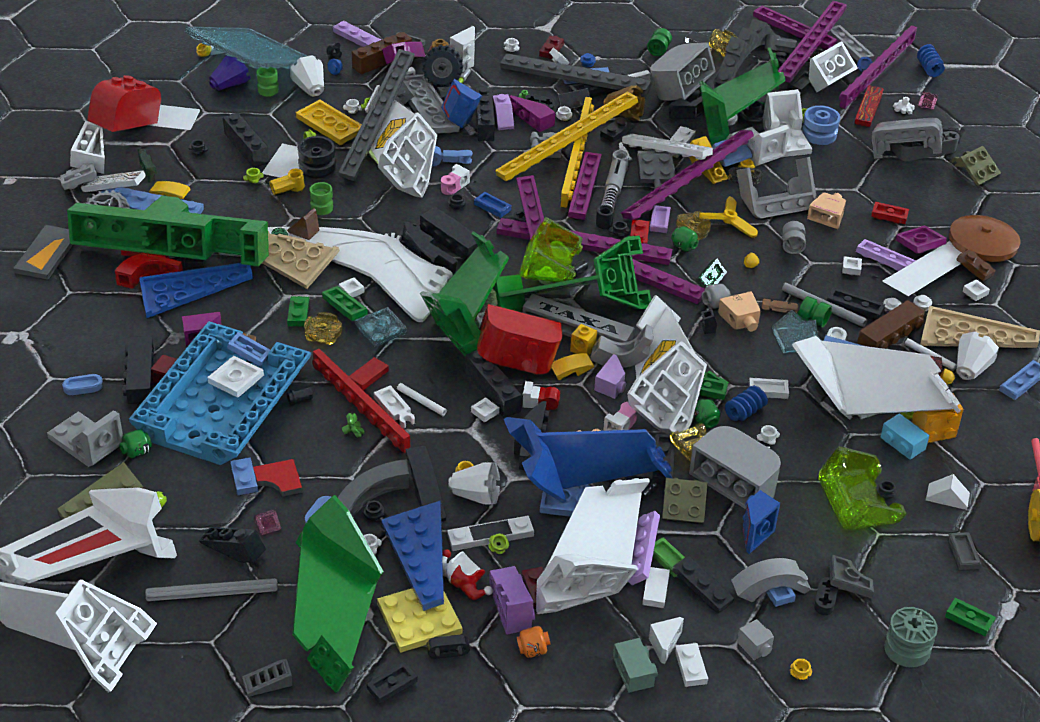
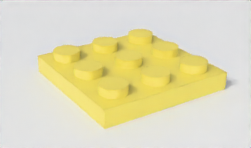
M412 588L377 598V605L400 653L427 645V642L434 637L463 634V628L445 592L444 604L423 611Z

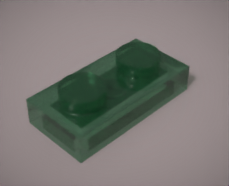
M144 148L139 149L140 166L146 175L148 183L155 181L154 174H157L155 164H152L150 154L147 155Z
M716 258L709 263L696 281L700 287L706 288L709 285L718 284L727 272Z

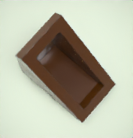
M316 209L310 210L287 231L290 234L310 240L319 232Z

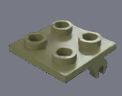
M984 146L971 152L966 151L962 157H954L952 159V163L957 162L954 165L955 167L966 168L977 186L1001 174Z
M666 478L662 519L704 523L707 482Z

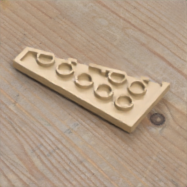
M268 231L269 256L262 263L308 289L340 250L336 246L327 247L323 243L317 242L314 244L306 242L305 239L283 234L274 235Z
M929 306L920 345L958 346L962 334L977 332L979 337L983 338L984 335L990 337L998 347L1037 348L1040 330Z

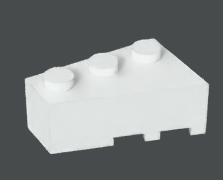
M85 121L71 149L70 166L81 168L83 164L93 163L95 171L104 174L103 129L94 123Z

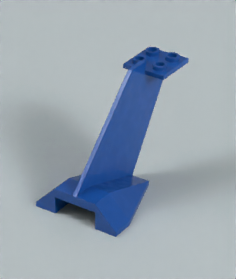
M511 417L504 419L509 433L531 454L530 458L522 462L527 477L539 489L562 503L566 502L563 489L658 470L666 478L673 479L670 473L673 470L670 464L664 461L663 458L666 456L663 450L656 446L655 439L646 429L542 433L531 420Z

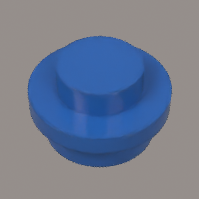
M586 53L580 57V61L584 67H592L596 62V58L592 54Z
M861 57L857 62V67L863 72L873 62L869 57Z
M338 59L329 60L327 65L329 72L333 75L339 74L343 69L342 62Z

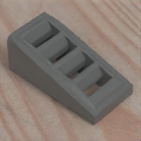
M287 659L279 660L242 676L247 697L293 686ZM256 681L257 686L252 687L251 682Z

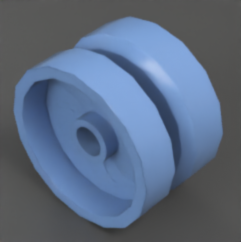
M827 106L809 107L805 111L802 132L808 142L817 145L833 143L838 134L840 114L835 109Z

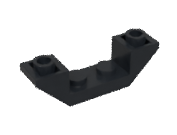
M712 79L705 82L712 89L715 88ZM700 88L699 98L691 103L682 98L672 102L669 107V118L695 119L704 113Z

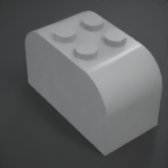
M687 43L676 46L666 52L650 67L660 100H678L679 98L685 100L700 86L699 81L705 82L716 72L708 43Z
M720 426L709 431L693 445L689 474L701 482H707L709 487L746 509L745 503L749 496H754L760 490L770 497H774L781 461L773 450L733 427Z

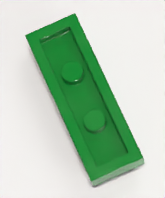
M336 286L322 292V298L351 321L359 320L361 317L368 315L367 308L340 287Z

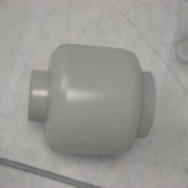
M723 284L709 285L702 293V300L709 308L715 309L719 308L721 298L729 297L731 294L729 289Z

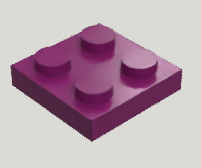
M924 225L896 234V241L915 253H923L926 250L936 249L939 246L945 245L946 237Z

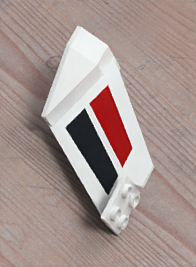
M142 488L91 490L89 495L93 506L0 548V579L24 586L26 582L38 581L134 549L154 557L175 558L177 553L173 541L157 536L152 519L162 509L157 493Z

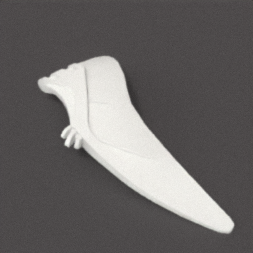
M268 227L270 234H283L304 239L290 234L287 231L290 227ZM319 227V232L310 240L305 239L306 242L314 244L318 242L323 243L327 247H339L340 251L333 258L332 262L352 268L371 277L417 322H423L430 314L420 293L422 291L439 293L453 276L450 270L433 265L408 250L400 243V235L395 238V233H391L390 237L386 233L382 235L367 231Z

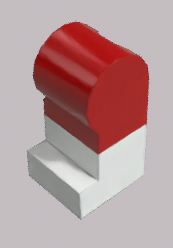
M525 381L522 407L534 408L542 401L547 402L546 410H554L558 407L560 391L557 388L533 386V382Z

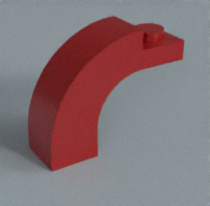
M151 253L134 255L123 261L116 268L117 285L134 289L140 281L139 277L183 271L182 261L170 259L167 255Z

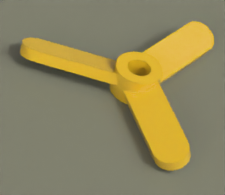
M731 196L726 199L724 213H699V218L721 219L727 224H732L751 238H755L758 234L756 228L737 216L735 212L737 202Z

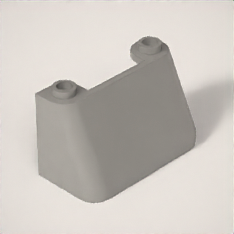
M938 118L888 121L877 124L872 131L874 159L883 158L884 151H890V144L923 141L924 148L930 147L933 150V154L942 153V122Z

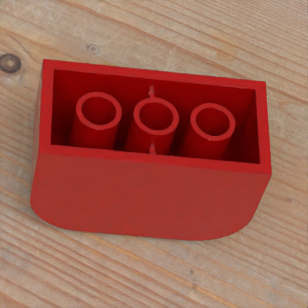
M124 75L122 78L112 77V79L101 81L92 91L87 121L111 132L158 123L161 93L159 89L128 75Z
M488 304L479 328L481 333L477 344V351L482 358L491 363L534 374H546L552 367L562 339L561 323Z

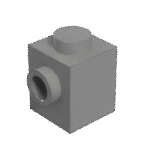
M756 619L739 629L737 643L753 660H756L761 656H767L771 652L774 636L769 629L765 628Z

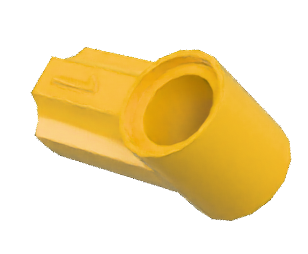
M296 168L291 169L288 175L269 181L272 193L277 195L289 190L295 192L303 190L305 187L303 171Z

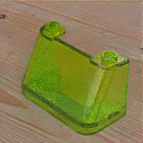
M545 217L527 245L518 275L525 279L550 282L573 280L576 272H574L575 267L571 266L574 255H579L583 248L581 245L583 238Z
M838 446L820 469L819 480L841 526L848 530H858L899 523L907 514L904 507L896 502L888 507L884 498L880 497L876 492L877 485L875 479L881 473V464L877 456Z

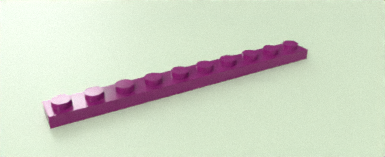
M833 0L779 68L778 72L784 73L785 82L790 83L845 12L847 4Z
M911 25L894 43H891L887 50H884L880 57H877L874 63H871L852 84H849L845 91L841 92L839 107L846 109L915 40L917 27Z
M752 130L739 131L714 148L713 155L707 156L706 159H698L621 212L623 219L636 220L640 218L642 213L653 209L655 204L663 202L665 197L676 193L678 188L688 185L691 179L701 176L702 172L712 168L713 164L724 160L726 155L737 151L739 146L747 144L754 137Z
M500 219L497 226V234L530 240L526 222ZM546 226L550 242L561 240L567 247L603 253L621 241L612 237ZM641 243L643 254L632 256V259L669 265L673 249Z

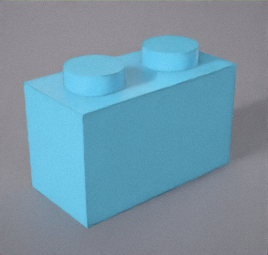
M899 413L883 424L880 438L911 460L926 450L930 435Z

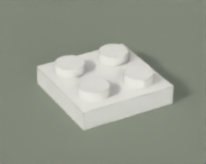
M233 356L207 378L209 384L239 397L264 376L263 369Z

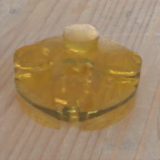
M716 29L712 32L708 44L725 57L727 53L725 50L731 36L738 37L729 30L719 31L720 29Z
M695 211L694 213L679 214L676 228L686 226L695 231L698 235L697 240L708 236L711 222L709 219L699 218V213L703 212Z
M327 312L317 313V316L313 318L310 316L304 323L306 339L328 345L333 344L335 339L342 333V322L338 320L336 315Z

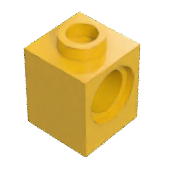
M580 324L571 334L570 351L576 354L587 353L589 356L597 340V330Z

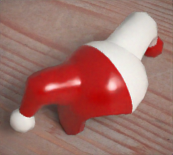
M448 549L443 550V576L447 577L453 586L460 588L471 600H477L484 595H491L493 593L491 586H486L480 590L477 589L476 583L486 572L473 563L463 551L447 563V559L451 557V551Z

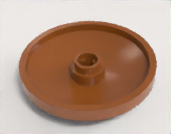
M968 215L960 217L952 223L949 231L950 242L957 250L963 253L970 249L983 261L999 262L1011 259L1017 254L1020 246V237L1011 226L988 216Z

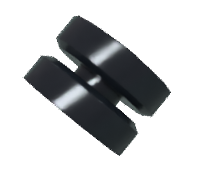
M312 136L299 142L297 147L299 156L298 166L304 175L323 177L335 170V145L332 140L323 136Z

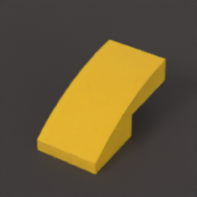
M157 181L149 192L184 199L190 191V187L177 182Z
M578 353L554 361L551 368L557 379L561 380L574 372L579 376L594 368V365L587 353Z

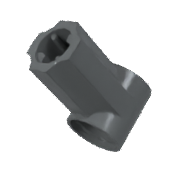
M767 34L764 51L768 52V48L771 47L772 53L784 52L791 54L796 47L797 40L781 38L775 34Z

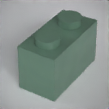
M637 638L614 644L613 659L628 693L654 687L655 677L658 675L657 668L654 663H651L648 648L643 646L641 639Z

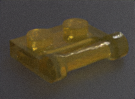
M699 423L694 425L693 428L681 432H672L669 437L677 449L691 462L693 445L705 436L707 432L704 424ZM694 435L698 437L686 442L683 440Z

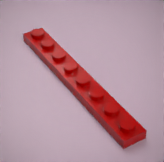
M320 349L314 350L313 367L317 371L319 370L325 379L330 381L336 390L341 392L350 403L352 402L358 411L369 419L372 425L378 427L381 433L387 436L395 447H398L405 453L406 449L410 448V435Z

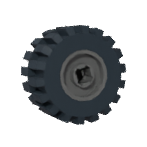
M449 45L435 46L429 50L423 60L422 71L424 72V77H427L428 82H432L434 86L449 87L454 79L458 80L463 70V59L460 57V53L456 52L455 48H450Z

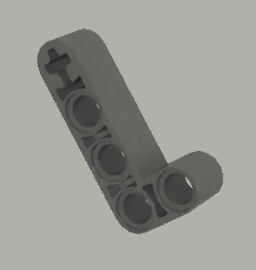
M954 131L943 132L942 153L933 154V150L928 146L924 148L923 141L892 143L890 148L902 161H912L954 153L957 149L959 134Z

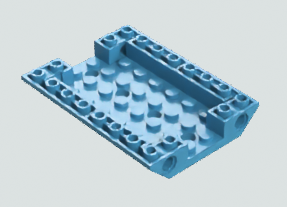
M208 321L132 414L129 422L136 429L147 432L151 443L222 465L239 455L311 357V352L276 342L261 367L251 363L263 369L264 376L241 396L236 397L209 384L207 377L233 356L248 363L250 362L227 349L228 343L237 332L241 334L243 332Z

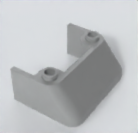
M810 157L796 160L798 177H793L788 181V192L759 198L757 189L753 186L750 168L736 170L741 198L754 217L766 218L809 210L810 204L817 198Z

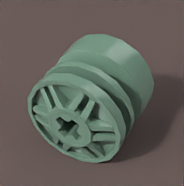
M904 607L897 610L891 617L884 644L888 657L893 662L904 667H919L925 664L930 658L938 630L935 619L923 609L915 607Z

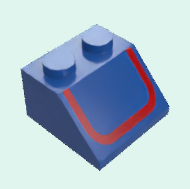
M454 79L441 108L449 121L463 128L470 123L482 95Z
M761 490L754 496H749L745 503L746 511L743 516L742 530L746 552L749 554L775 532L780 502Z

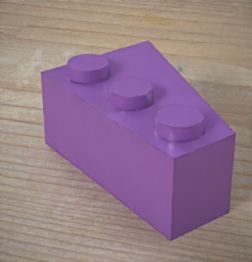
M515 566L491 570L489 573V586L493 589L492 595L505 633L511 634L531 628L532 620H535L533 599L523 582L522 575L518 573Z

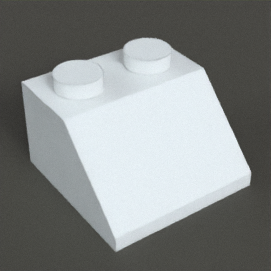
M474 26L450 37V48H455V51L459 52L460 57L463 59L462 72L466 68L474 66Z

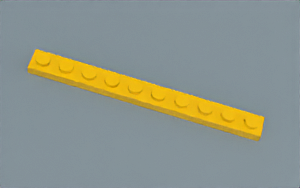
M625 92L495 170L496 175L505 181L511 180L514 176L526 171L529 167L539 163L559 149L566 147L569 143L591 132L594 128L606 123L611 118L618 116L626 109L631 108L638 103L637 96Z
M585 97L580 119L594 111V105L591 104L592 98ZM587 133L574 141L561 193V207L567 208L569 201H572L578 171L580 170V161H582L585 142L587 141Z

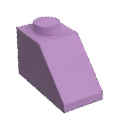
M499 94L492 96L494 120L497 129H514L512 103L509 95Z
M613 354L596 375L594 391L614 399L626 387V382H624L625 372L617 355Z

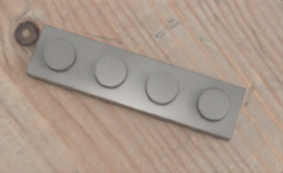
M841 25L832 27L828 32L829 36L837 39V43L843 42L848 53L855 60L858 61L861 57H869L872 61L874 60V55Z

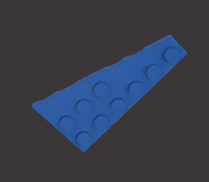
M236 263L139 277L146 318L253 279L251 266Z
M441 500L381 519L382 527L423 611L444 604Z

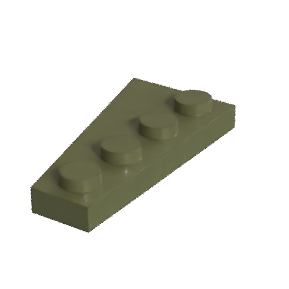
M123 462L57 509L58 515L63 520L93 506L89 495L91 490L143 489V486Z

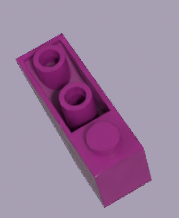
M422 42L395 43L382 49L386 64L393 62L399 49L414 53V59L425 57Z
M512 95L509 96L512 103V112L538 132L555 126V111L545 104Z

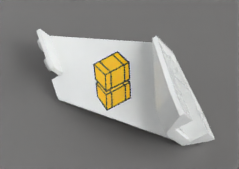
M380 85L376 86L365 108L367 113L381 87ZM394 100L371 146V150L378 161V168L398 190L423 198L429 185L437 134L418 112L414 114Z
M654 295L636 325L641 331L646 324L653 327L652 336H654V339L650 345L649 356L635 365L636 380L627 393L628 402L654 428L666 434L675 435V438L682 440L692 423L707 364L695 354L678 323L681 318L657 295Z

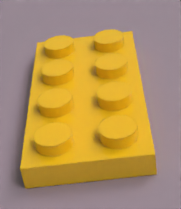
M318 100L295 112L297 119L339 145L356 137L362 125L322 100Z

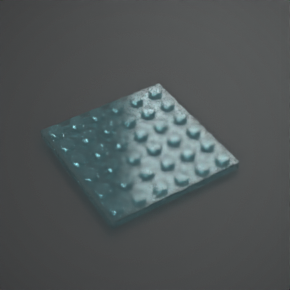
M186 26L185 33L191 35L190 38L201 40L202 44L213 46V49L217 51L226 52L225 55L236 57L237 61L248 63L250 67L259 69V67L269 69V67L290 69V66L297 64L299 58L307 57V55L249 28Z

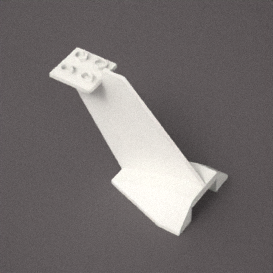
M817 336L792 344L838 410L849 420L852 418V415L954 409L957 413L961 411L957 406L960 402L938 373L941 370L928 354L821 341Z
M634 478L625 481L616 480L611 484L607 492L603 486L585 487L545 570L537 579V614L557 612L621 591L638 570L636 565H632V556L641 493L650 482L648 478Z
M79 580L69 594L0 582V621L8 628L76 650L91 677L107 692L112 691L123 675L119 668L134 646L145 641L157 624L141 608L83 580Z

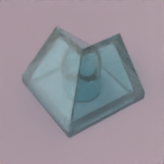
M793 310L772 325L771 328L783 353L796 352L792 344L797 341L814 336L818 337L816 320L806 321Z

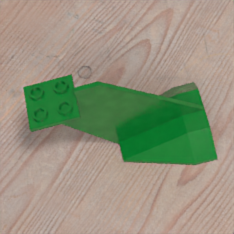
M771 47L768 48L769 62L714 89L705 82L699 81L711 147L715 143L724 141L730 134L727 120L774 88L776 90L779 89V85L785 82L784 73L778 72V60L776 59V53H772Z
M476 232L471 234L478 247L439 293L425 291L420 293L435 323L463 356L477 350L481 332L475 323V319L509 260V257L502 251L494 255L492 251L494 246L489 239L486 240L483 235H479Z
M640 236L625 237L595 257V276L523 289L521 275L501 276L494 285L498 307L523 312V306L526 303L524 295L598 283L600 296L638 310L646 309L651 302L650 290L638 291L632 256L643 254Z
M334 495L309 517L295 542L300 548L292 635L306 652L312 649L307 660L323 677L325 683L337 693L354 668L352 661L376 584L384 571L351 513Z

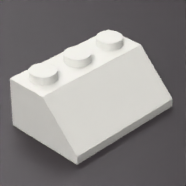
M842 41L810 59L809 80L816 92L821 91L858 69Z

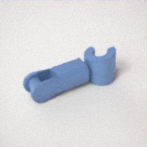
M435 146L432 166L439 165L441 160L443 162L471 164L472 159L470 157L473 153L470 150H443L441 152V149Z

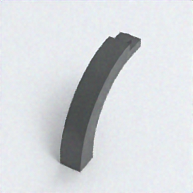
M407 459L376 466L356 477L343 489L338 499L349 510L353 518L373 498L390 491L409 488Z

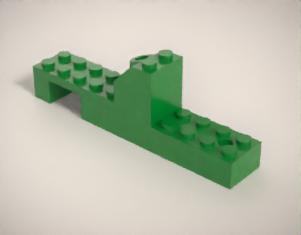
M160 196L145 210L75 203L67 210L70 244L207 260L214 252L241 255V264L260 266L269 256L268 221L190 213L188 205L178 197Z

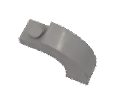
M646 324L635 339L624 343L612 341L601 335L592 347L590 360L604 366L611 356L615 354L622 368L642 362L649 356L650 345L654 339V336H652L653 327Z
M786 558L760 561L745 568L732 579L737 595L750 602H754L764 592L775 587H790L804 594L811 589L807 581V575L799 569L796 561Z

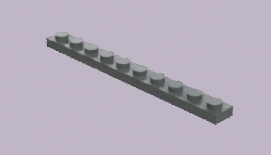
M401 49L398 50L338 172L339 177L352 181L356 180L411 66L414 53Z
M506 54L500 62V67L504 69L621 90L629 86H638L643 89L642 95H646L652 86V80L513 54Z

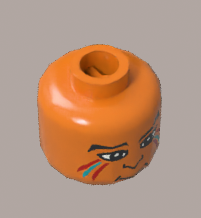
M540 626L523 629L520 631V636L517 637L520 654H524L527 658L546 654L547 645H551L548 631L543 632Z

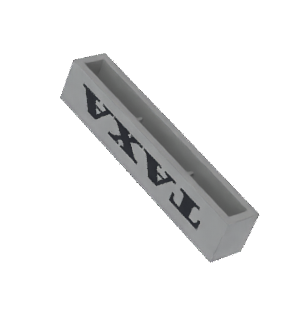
M532 294L523 306V313L560 322L562 334L571 337V334L580 324L597 330V340L601 335L620 343L629 342L634 339V327Z

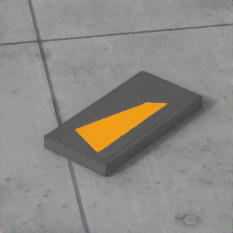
M45 225L15 265L14 273L49 280L73 246V244H70L69 229Z

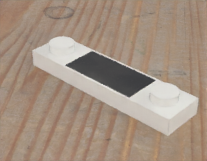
M529 516L447 530V537L452 551L489 545V538L495 534L505 535L508 541L534 536V529Z

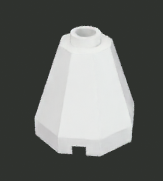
M313 55L302 57L297 60L295 66L294 64L290 66L292 81L307 94L314 97L319 96L324 91L323 64L320 59L317 60Z
M977 332L962 334L958 345L956 373L962 379H975L994 363L999 347L990 337L985 335L983 338L979 337Z
M481 463L453 473L452 477L449 478V489L455 495L481 504H496L500 492V486H496V480H500L497 463Z

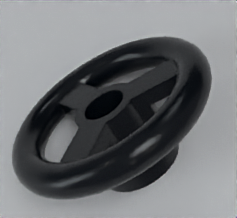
M755 101L738 114L747 122L762 123L763 117H755L764 115L765 106L761 102ZM744 110L749 112V117L743 113Z

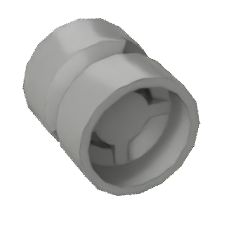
M798 221L786 223L782 229L783 248L787 253L798 254L806 247L805 227Z

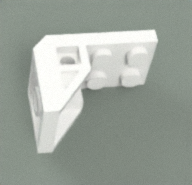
M798 90L767 93L763 115L765 132L784 125L790 128L786 154L783 157L811 154L812 147L801 130L803 116L800 92Z
M784 125L763 133H758L753 127L744 129L752 130L754 137L749 140L747 145L753 156L749 159L754 162L755 166L785 156L790 129L788 126ZM738 132L729 134L725 140L729 139Z

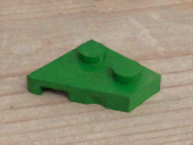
M711 371L705 372L699 395L724 400L729 382L717 377Z

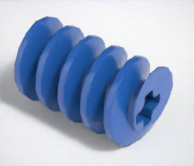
M927 44L918 50L917 58L927 75L937 77L944 72V62L933 45Z
M753 385L725 404V411L731 420L744 421L747 417L756 413L757 410L766 406L768 398L760 387Z

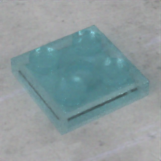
M388 307L355 320L357 328L374 347L407 334V327Z

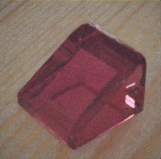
M923 91L918 106L934 110L938 95Z
M275 509L257 514L253 518L261 536L282 529Z

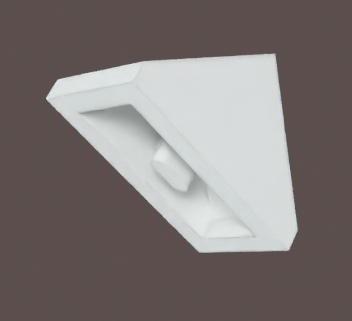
M952 474L929 483L926 500L967 510L970 493L956 476Z
M678 617L650 624L649 640L660 662L663 664L666 663L682 633L684 618Z

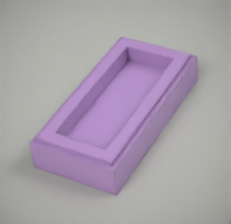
M653 206L649 231L667 233L671 207Z

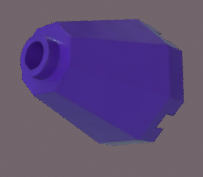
M233 52L223 58L209 77V84L214 90L221 91L243 85L251 79L250 75L248 77L246 75L249 72L248 68L240 57L233 56Z

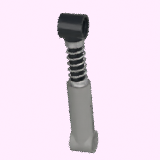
M624 150L613 152L611 166L604 187V197L596 212V226L601 229H609L613 226L615 203L621 192L629 165V153Z

